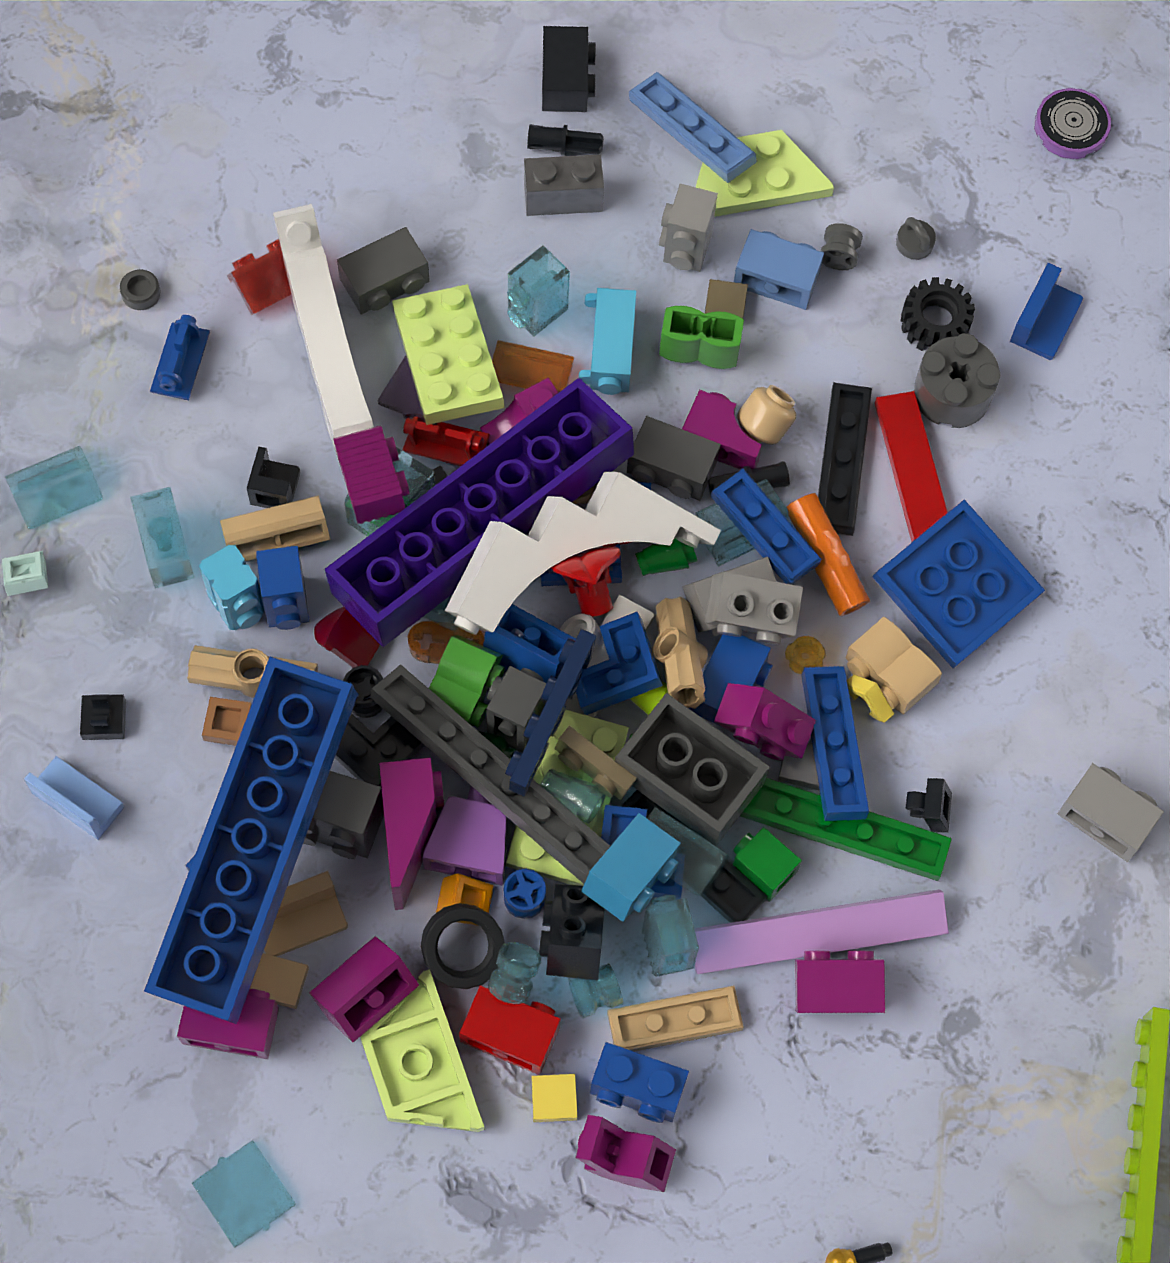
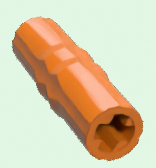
M816 493L805 495L790 503L785 510L794 528L822 559L820 564L814 569L839 616L850 614L868 604L870 599Z

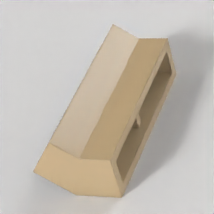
M319 495L220 520L226 546L236 545L245 561L256 559V551L290 546H298L300 548L330 540Z

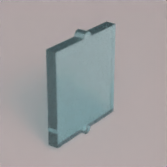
M253 1140L229 1157H220L216 1166L192 1182V1185L234 1248L261 1229L268 1231L271 1222L296 1205Z

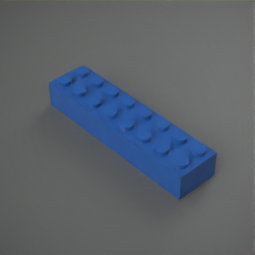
M269 657L144 992L237 1024L358 696L351 683Z

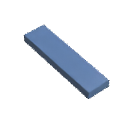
M654 73L629 91V99L633 104L727 183L757 163L754 151L660 73Z

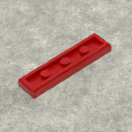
M915 391L876 397L874 404L911 542H913L946 515L948 511Z

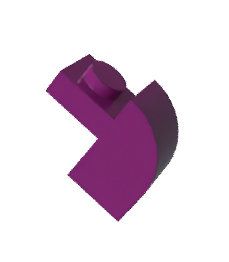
M588 1115L584 1130L578 1139V1150L575 1158L585 1163V1170L603 1178L633 1187L665 1192L676 1149L655 1136L624 1131L603 1117Z

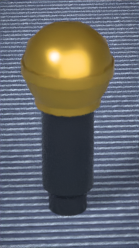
M888 1242L884 1244L876 1243L853 1251L851 1249L836 1248L829 1252L825 1263H877L885 1260L888 1256H892L893 1252Z

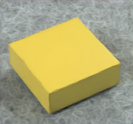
M575 1074L531 1076L533 1122L577 1120Z

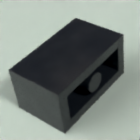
M543 26L542 111L587 112L588 97H595V74H588V65H595L596 42H588V27Z

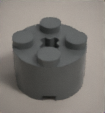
M963 333L935 342L925 352L915 380L914 391L920 412L931 422L938 425L940 422L952 425L951 428H963L976 423L985 415L990 406L1000 379L999 366L992 352L982 343L978 342L971 334Z

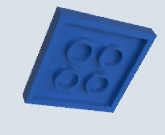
M965 499L872 576L953 669L1045 591Z

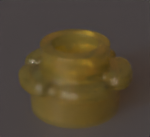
M812 636L798 637L787 646L785 651V658L790 662V669L801 675L804 667H823L822 660L826 656L822 644ZM807 653L809 658L803 659L802 654Z

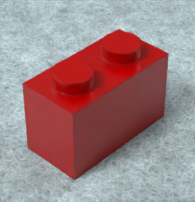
M480 985L459 1032L460 1043L540 1075L559 1032L561 1018L554 1016L556 1011L545 1004L532 1001L529 1006L515 1000L516 995L504 987L492 985L488 989Z

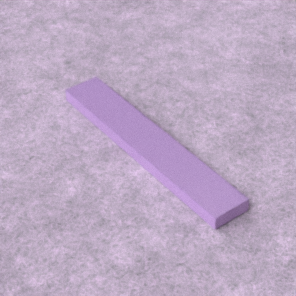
M940 889L689 929L694 967L697 974L804 957V951H830L832 953L949 934L944 893Z

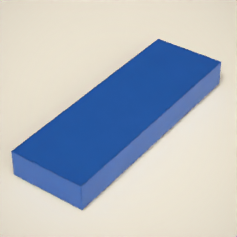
M741 469L712 491L710 497L763 558L768 557L772 569L784 583L793 585L820 564L822 559L744 469Z

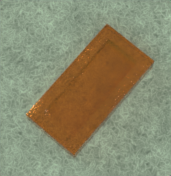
M498 340L492 363L499 383L527 389L549 377L559 393L569 384L574 356Z

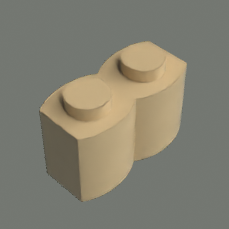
M882 617L848 647L846 659L848 660L847 667L850 672L876 682L891 709L895 708L902 714H905L939 683L942 675L937 665L923 651L914 646L908 637L886 617Z

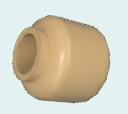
M770 385L768 388L757 387L737 413V419L743 427L742 431L760 444L761 442L769 445L777 444L796 419V412L793 408L795 401L777 386Z

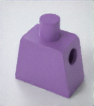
M471 785L467 799L454 796L448 797L423 854L424 869L449 875L459 873L483 882L503 886L507 817Z

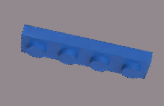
M804 667L801 678L807 715L816 720L811 733L824 821L866 819L869 807L845 667Z

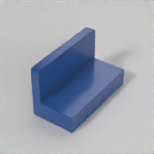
M1047 263L1016 323L1010 339L1011 343L1048 360L1054 358L1083 301L1081 295L1056 284L1062 268L1051 263Z

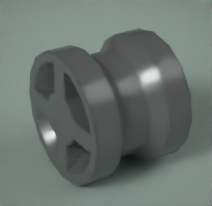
M835 223L826 227L824 234L826 245L821 248V252H824L822 263L836 270H850L856 267L858 260L856 249L861 246L862 233L857 228L843 223Z

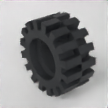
M932 277L930 285H928L926 279L919 282L918 288L914 285L910 289L909 296L907 295L900 319V322H903L901 329L903 333L908 332L907 340L910 344L918 340L916 348L923 351L925 345L931 346L941 339L969 333L975 311L974 304H970L972 297L969 292L962 295L964 287L959 283L955 289L950 287L951 279L946 278L944 285L939 284V277ZM929 306L942 307L951 314L952 321L947 325H934L924 318L923 310Z

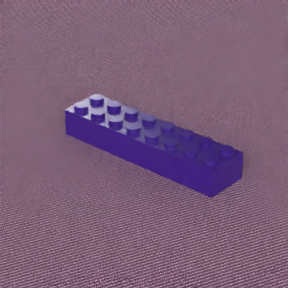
M580 378L576 379L326 567L324 570L331 594L382 647H385L454 593L490 521L504 522L528 536L547 496L563 497L573 502L598 483L604 472H612L634 455L633 428Z

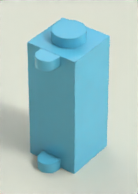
M597 288V293L585 295V305L596 308L591 370L580 371L579 378L585 384H590L592 390H598L603 394L629 393L636 291Z

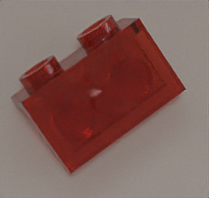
M279 239L266 245L269 253L255 259L253 253H250L233 262L232 265L235 270L227 275L230 283L234 282L251 315L292 295Z

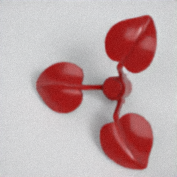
M631 542L613 543L592 548L583 553L570 556L551 567L553 572L563 576L568 584L570 594L576 593L581 614L595 617L613 609L607 584L612 582L609 566L621 554L620 549L614 546Z

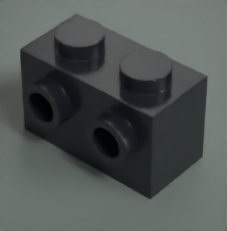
M555 884L553 901L545 900L542 926L550 927V931L541 930L539 957H547L546 975L598 980L605 909L581 892L583 886Z

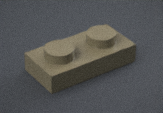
M571 726L558 739L554 749L560 753L558 757L567 767L574 771L581 769L593 778V786L605 796L612 797L614 795L620 800L623 799L636 780L633 774Z

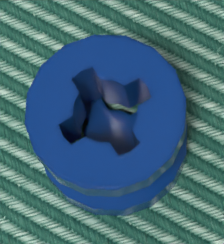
M520 869L511 873L506 879L503 888L505 907L509 913L517 918H533L544 908L546 900L545 881L534 870ZM520 897L521 899H525V901H522L519 898L515 900V898Z

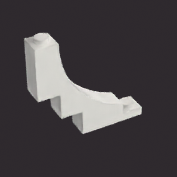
M312 204L274 212L273 216L297 320L305 340L310 367L319 392L327 430L335 449L333 438L374 427L345 334L326 255L321 244L314 208Z
M604 472L585 510L563 497L547 496L528 536L504 522L490 521L445 611L457 617L454 624L469 633L477 635L479 630L493 633L515 599L536 578L570 556L591 548L622 542H645L670 546L674 537L688 546L697 548L698 544L714 545L721 530L620 472Z

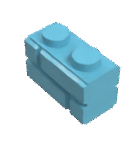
M228 545L203 559L199 568L207 595L216 610L220 612V616L229 630L247 629L259 622L265 609L258 579L249 565L246 564L236 545Z

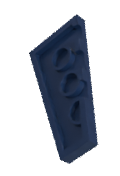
M580 629L576 640L567 639L558 659L559 662L564 663V666L558 678L552 675L549 677L541 695V699L547 701L541 715L532 714L523 736L528 738L529 741L523 753L514 752L505 774L511 777L510 791L525 797L549 746L548 740L550 736H554L562 721L567 707L565 703L567 699L572 700L579 686L584 669H587L592 659L597 635Z

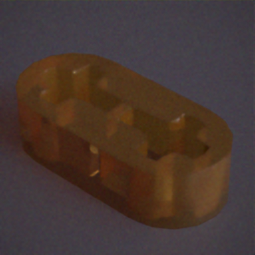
M421 621L410 629L408 633V647L412 657L417 661L439 664L452 636L460 635L464 638H470L473 642L483 646L484 635L480 630L477 635H474L459 628L454 623ZM424 634H430L432 641L436 643H430L429 649H421V644L418 641L423 639Z

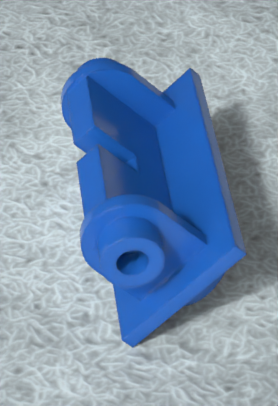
M182 315L175 323H171L150 389L151 393L189 401L210 334V330L198 328L196 325L197 320L194 317Z

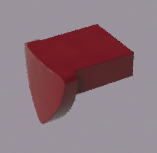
M345 607L331 612L314 627L317 643L327 651L334 653L352 668L361 665L368 666L380 647V644Z

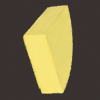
M854 674L847 679L849 695L854 701L860 696L871 709L869 713L871 717L885 723L894 715L893 710L876 682Z

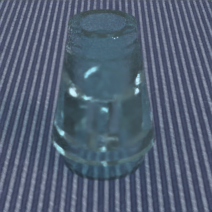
M552 768L547 772L540 784L576 817L588 824L595 818L605 799V794L598 790V785L562 772H557Z

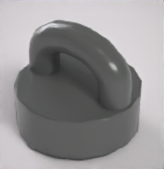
M909 217L898 231L896 246L903 256L919 260L927 257L932 252L936 241V234L927 222Z

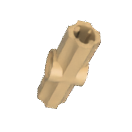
M682 597L674 599L665 598L656 605L658 637L654 642L652 654L655 659L664 665L668 694L687 708H696L705 701L702 668L706 664L708 651L705 646L696 640L690 603Z
M194 645L188 663L187 679L189 683L240 690L244 695L254 698L270 656L257 649H246L237 652ZM273 657L318 672V664ZM257 667L263 670L262 674L255 679L243 677L244 673L250 668Z

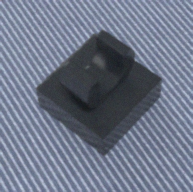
M124 694L82 695L80 736L82 740L125 739L126 699Z
M927 778L926 793L917 791L907 792L905 808L910 810L911 817L924 818L932 832L949 831L952 792L944 779Z

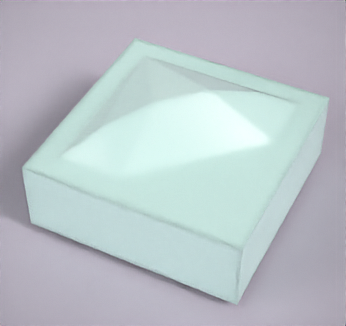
M43 551L2 559L4 587L7 596L48 588L46 560Z

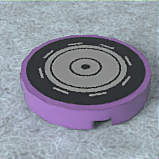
M1065 88L1054 91L1043 99L1035 115L1034 129L1037 137L1039 134L1043 140L1042 145L1049 152L1062 158L1080 159L1085 158L1087 154L1092 152L1096 153L1102 148L1110 133L1111 117L1106 105L1096 95L1083 89Z

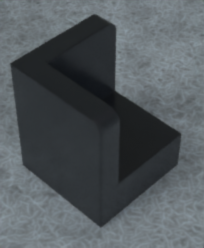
M259 446L246 488L250 505L271 508L292 502L300 477V468L290 464L270 461L267 448Z

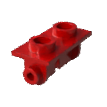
M415 415L413 419L407 418L404 422L403 433L408 435L402 451L462 466L486 448L490 434L445 422L426 425L424 417Z

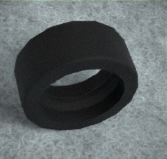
M458 903L442 908L430 918L423 930L420 947L425 964L437 980L452 988L470 989L483 985L496 975L504 960L506 944L502 929L489 913L475 905ZM458 921H470L477 924L485 932L488 940V950L484 960L477 967L468 971H456L447 967L440 959L437 949L439 937L443 930L450 924Z

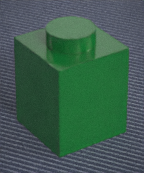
M765 827L755 836L750 832L747 833L733 849V852L736 854L733 865L767 895L769 902L798 872L802 862L799 857Z

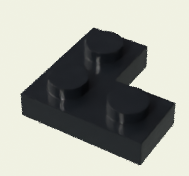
M351 713L335 759L358 780L382 788L379 763L410 760L425 745L392 716L372 733Z

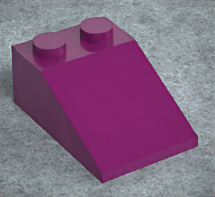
M431 758L379 763L390 881L395 910H403L423 862L425 848L437 823L436 810H442L444 807L441 771L432 772Z

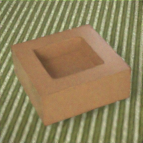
M210 696L202 731L203 741L236 746L251 708V702Z

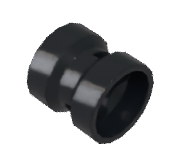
M361 665L354 667L347 672L343 681L351 683L358 693L351 713L360 718L376 716L383 709L373 699H365L371 695L372 688L383 680L380 672L371 666Z

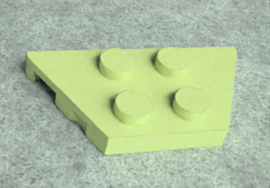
M782 130L737 137L756 153L757 163L727 183L702 162L696 188L718 193L714 217L830 197L834 190L833 183Z
M430 969L423 971L418 976L417 982L419 986L360 1036L387 1120L465 1131L485 1130L431 971Z

